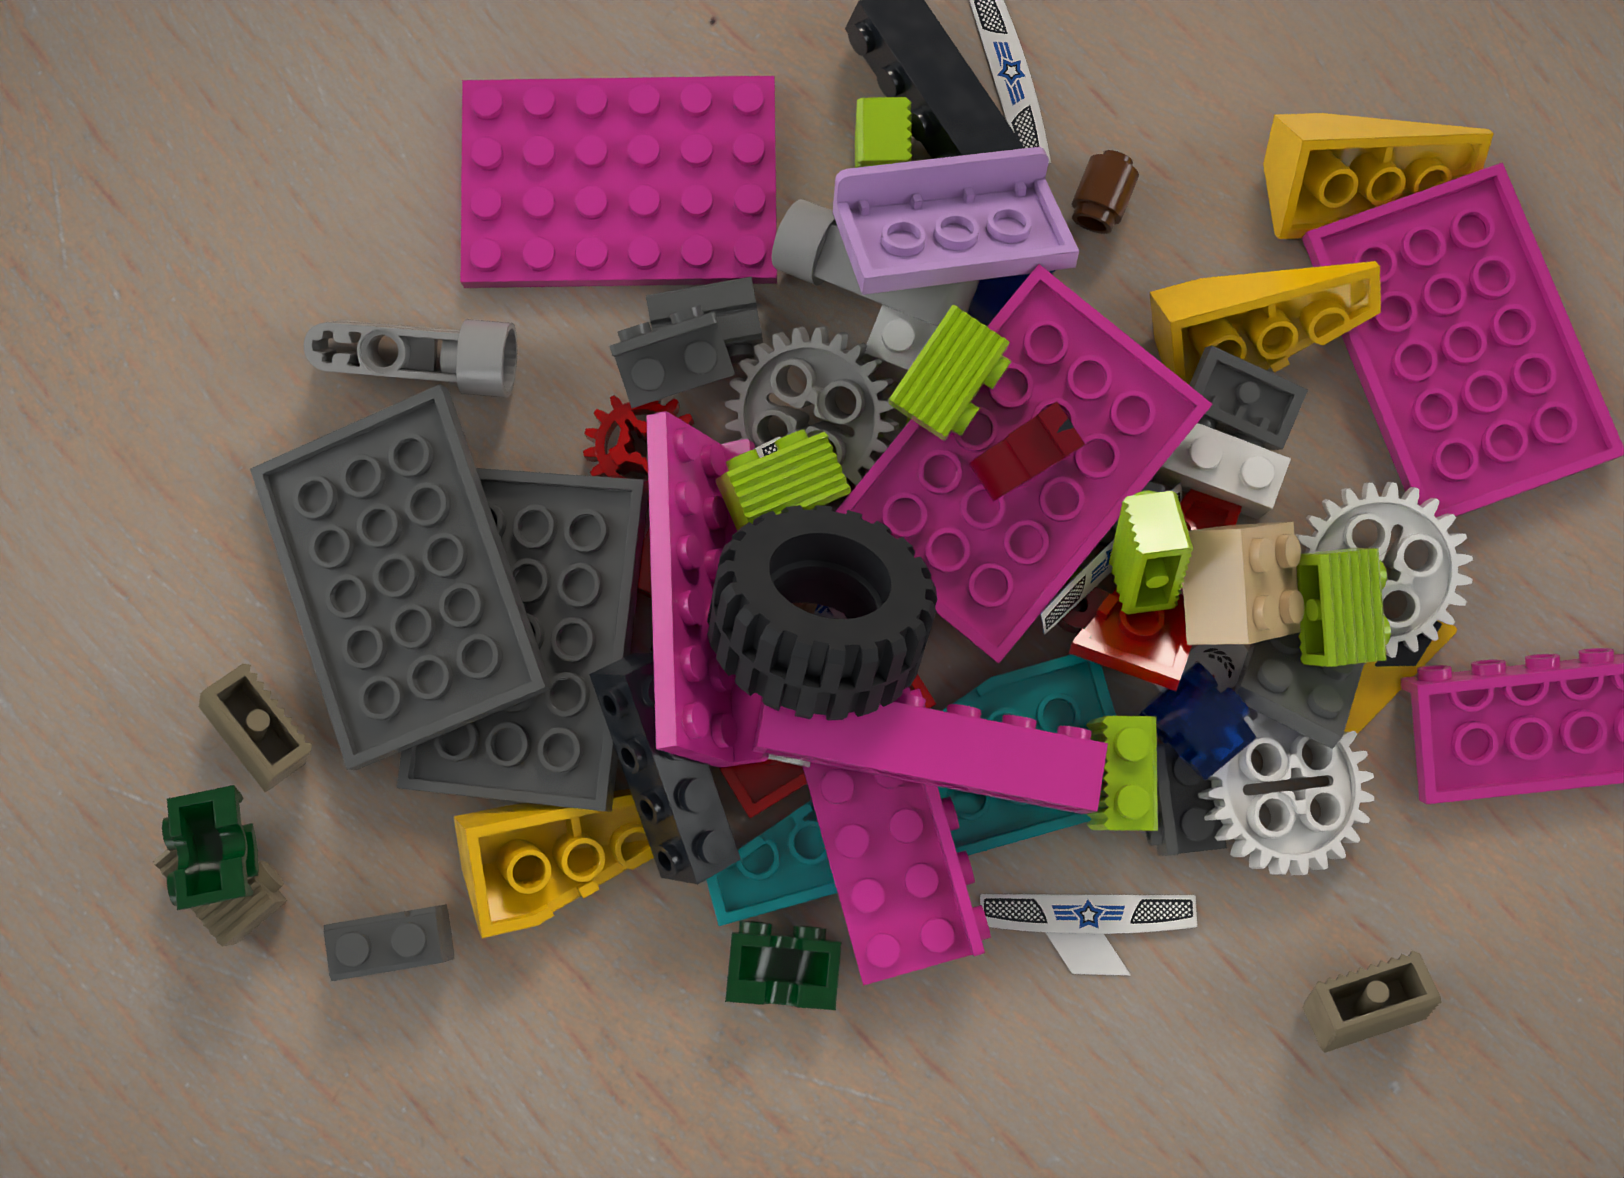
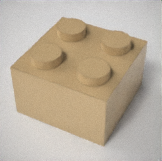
M1294 522L1228 525L1188 531L1194 550L1191 552L1192 557L1189 558L1190 563L1187 564L1188 570L1185 571L1186 576H1184L1183 582L1187 645L1252 644L1301 632L1300 622L1304 616V600L1302 594L1298 591L1297 565L1301 557V547L1297 536L1294 535Z

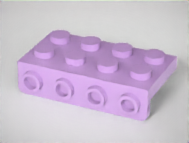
M1041 147L858 167L840 171L835 178L833 215L862 295L1032 273L1038 264L1047 271L1076 268L1079 249L1045 179L1049 162L1045 150Z

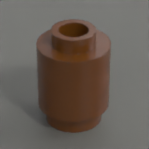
M1106 150L1103 154H1095L1090 157L1072 201V207L1075 209L1072 219L1077 225L1095 233L1108 234L1112 231L1114 225L1121 222L1139 178V172L1132 166L1133 161L1130 157L1114 150Z

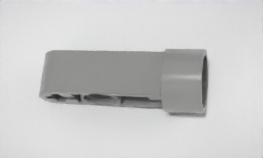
M799 199L794 202L785 214L777 231L772 250V264L779 271L816 286L824 281L830 282L937 327L952 305L958 306L962 311L968 313L979 284V280L862 295L833 211L805 199Z
M465 319L460 330L339 320L319 323L313 326L305 336L304 353L308 361L322 371L457 382L461 394L508 398L511 395L515 382L518 344L515 325L509 322ZM385 335L392 338L398 346V357L393 364L386 363L378 351L379 342ZM334 338V341L339 343L351 344L358 342L357 351L337 353V350L328 348V339ZM438 339H443L440 356L441 369H436Z

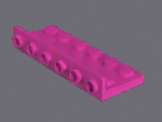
M664 411L647 415L656 749L719 768L766 761L769 754L752 751L762 696L757 693L751 696L748 695L735 683V674L731 676L726 674L716 659L717 654L711 648L707 635L709 628L707 619L720 555L724 546L732 540V535L737 532L715 480L729 471L725 463L726 461L755 449V444L748 439L720 444L669 412Z
M1590 648L1579 650V659L1561 661L1558 654H1534L1525 656V664L1506 666L1505 660L1498 659L1479 660L1471 662V670L1452 672L1451 666L1432 665L1417 668L1418 676L1401 678V689L1411 693L1419 800L1427 805L1624 783V654L1614 655V649Z
M907 687L902 693L922 697L920 689L910 691V688ZM812 762L810 767L803 766L863 986L969 955L978 956L985 954L982 940L991 938L982 905L976 907L971 905L966 885L975 883V878L966 850L957 853L951 831L959 829V822L951 797L941 798L938 786Z

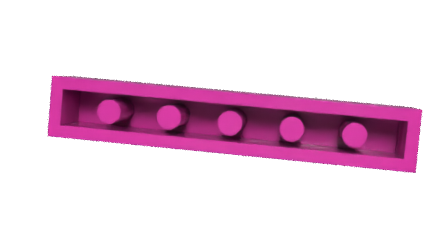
M902 694L894 702L884 707L880 704L877 711L857 717L855 712L848 713L847 718L843 720H827L826 715L813 714L811 719L795 716V710L781 706L780 710L777 711L764 705L763 701H761L752 749L755 752L1079 814L1098 812L1108 743L1091 740L1092 731L1087 729L1058 726L1057 733L1037 730V721L1031 718L1003 715L1001 723L981 719L980 709L958 704H948L947 712L925 708L926 699L909 694Z

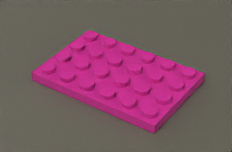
M775 76L462 80L460 282L464 288L707 285L747 277L752 278L753 284H777V269L772 264V250L777 234Z
M1503 162L1307 231L1302 237L1313 267L1376 261L1380 265L1381 313L1341 336L1405 492L1410 487L1418 488L1419 499L1417 505L1419 506L1430 498L1438 499L1440 502L1434 514L1436 518L1447 513L1458 517L1624 456V446Z
M1040 264L1037 265L987 326L1010 342L1003 356L1012 362L993 390L985 384L982 385L971 402L980 409L962 436L951 431L947 439L943 441L911 419L835 511L846 514L847 510L860 513L863 520L872 524L879 521L891 529L893 537L896 539L903 537L910 543L916 552L914 558L921 557L931 574L930 579H932L936 587L938 599L935 606L936 613L998 664L1119 519L1124 499L1143 490L1213 405ZM1058 402L1086 445L993 502L969 463L1005 439L1008 434L1037 416V414Z

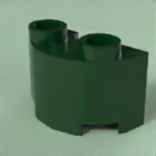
M234 785L167 798L168 817H165L162 821V835L169 851L177 850V869L170 872L167 876L168 895L172 904L177 906V910L252 896L254 893L250 884L248 885L247 878L258 876L259 873L255 830L253 823L241 824L239 803L244 798Z
M739 921V932H732L725 1002L758 1005L778 1004L797 1008L836 1010L842 942L826 940L827 928L794 925L793 935L772 934L771 923Z

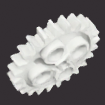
M1387 482L1382 496H1378L1377 489L1373 483H1364L1362 498L1360 499L1357 498L1350 488H1344L1341 490L1343 505L1340 507L1328 499L1323 500L1322 505L1327 517L1324 520L1311 515L1306 517L1309 525L1315 530L1312 536L1296 534L1299 543L1307 547L1305 553L1357 548L1352 540L1353 528L1360 521L1369 519L1375 524L1378 532L1376 541L1369 548H1379V560L1382 561L1390 543L1392 528L1397 524L1402 528L1399 537L1392 544L1384 560V565L1391 569V573L1382 590V603L1386 595L1392 591L1400 590L1406 596L1407 606L1401 616L1395 619H1388L1391 637L1386 645V655L1391 658L1396 657L1398 642L1400 641L1413 652L1418 651L1416 635L1420 633L1433 641L1438 640V634L1433 624L1437 620L1450 625L1455 623L1453 617L1446 611V608L1449 604L1465 606L1467 601L1456 594L1455 589L1457 585L1472 584L1473 581L1472 578L1458 573V566L1473 561V557L1456 553L1455 547L1465 541L1467 536L1464 533L1449 534L1447 532V529L1456 519L1455 515L1447 513L1436 518L1434 514L1440 502L1436 498H1430L1420 506L1417 505L1419 489L1415 487H1410L1400 499L1397 483ZM1415 540H1421L1428 548V559L1423 566L1412 570L1405 563L1404 552L1408 544Z
M1246 705V714L1242 711L1230 713L1227 717L1232 728L1225 726L1215 728L1213 731L1216 739L1222 745L1203 749V753L1214 761L1213 767L1198 770V775L1211 780L1212 788L1198 793V796L1201 799L1213 800L1215 808L1210 810L1204 818L1205 820H1221L1223 824L1215 836L1216 840L1222 841L1234 838L1235 842L1230 853L1232 857H1245L1250 854V868L1264 869L1268 865L1269 872L1272 875H1286L1288 869L1291 875H1307L1309 867L1312 870L1327 869V857L1330 859L1345 858L1346 854L1341 842L1358 843L1361 840L1351 826L1353 824L1369 823L1370 818L1359 810L1360 803L1374 801L1373 795L1361 790V783L1374 778V775L1371 772L1359 771L1357 766L1359 762L1368 756L1367 751L1352 752L1349 747L1357 733L1355 731L1344 732L1341 740L1331 749ZM1304 744L1308 745L1313 755L1310 767L1306 765L1302 757ZM1254 748L1258 750L1263 759V768L1260 773L1255 771L1251 763V754ZM1316 776H1327L1329 778V784L1325 787L1257 795H1245L1243 793V787L1247 784ZM1313 798L1317 800L1321 808V816L1318 822L1313 819L1310 812V804ZM1263 803L1269 808L1271 814V822L1267 829L1261 824L1259 819V810Z

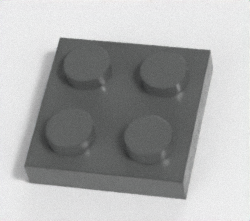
M1300 632L1250 644L1232 699L1333 749L1343 737L1364 663L1337 667L1304 665L1300 659L1303 654L1299 648L1302 643L1298 637Z

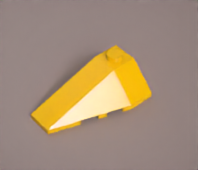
M1328 113L1274 114L1263 162L1274 235L1278 239H1299L1307 231L1482 170L1494 133L1489 129Z
M1376 261L1199 278L1149 292L1154 339L1161 362L1188 385L1191 382L1205 347L1214 346L1264 370L1271 368L1276 373L1290 365L1287 358L1313 343L1325 345L1381 313L1380 265Z
M630 789L614 791L612 812L520 803L454 816L461 868L478 930L482 938L538 926L554 916L553 912L579 897L586 898L598 891L599 885L627 869L634 870L654 858Z

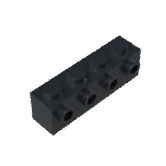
M925 0L858 1L845 28L850 44L858 55L863 56L877 76L878 85L886 97H906L912 102L910 111L912 113V137L922 143L932 159L1024 149V146Z
M632 653L589 674L661 878L698 885L741 860L709 765L656 749L653 653Z

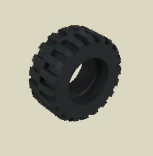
M801 505L784 508L781 514L778 515L774 511H770L754 519L753 524L749 522L732 535V540L723 548L707 619L709 624L707 635L710 646L717 654L716 659L728 676L736 675L735 683L739 688L750 696L754 693L762 696L763 704L777 711L782 706L795 710V716L811 719L813 714L826 715L827 720H843L847 718L848 713L855 712L857 717L878 710L880 704L884 707L902 696L903 690L911 686L917 676L937 612L935 606L938 600L936 587L932 579H930L931 574L921 557L914 558L916 552L913 546L903 537L896 539L891 535L892 532L888 526L879 521H876L874 524L862 519V514L850 510H847L846 514L833 512L831 506L816 505L813 510H803ZM792 603H814L827 606L847 615L851 619H832L817 616L798 608Z

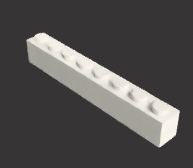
M882 304L866 344L867 348L862 361L866 364L881 359L883 363L874 374L885 378H892L893 381L900 383L937 326ZM1197 423L1153 477L1155 481L1173 488L1181 483L1182 491L1187 493L1190 489L1240 505L1242 506L1240 513L1259 519L1273 509L1291 458Z

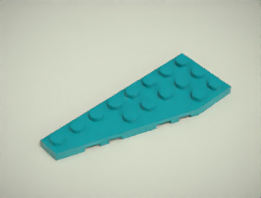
M1072 654L993 676L953 703L978 708L981 710V719L1001 723L1003 715L1031 718L1037 721V730L1057 733L1058 726H1072L1090 730L1086 726L1090 720L1105 716H1116L1101 665ZM938 787L941 798L951 797L957 814L959 829L951 831L956 852L966 850L968 856L1092 820L1087 814ZM812 800L738 849L741 860L706 879L718 926L838 893Z

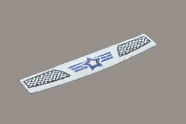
M969 0L1006 120L1024 148L1041 147L1045 150L1049 158V164L1051 159L1034 85L1004 0Z
M1179 483L1170 491L1177 493L1179 502H1181L1182 488L1181 483ZM1114 540L1040 614L1044 635L1112 572L1113 566L1109 565Z
M980 895V905L983 907L988 926L992 928L1047 933L1117 934L1197 927L1195 895Z

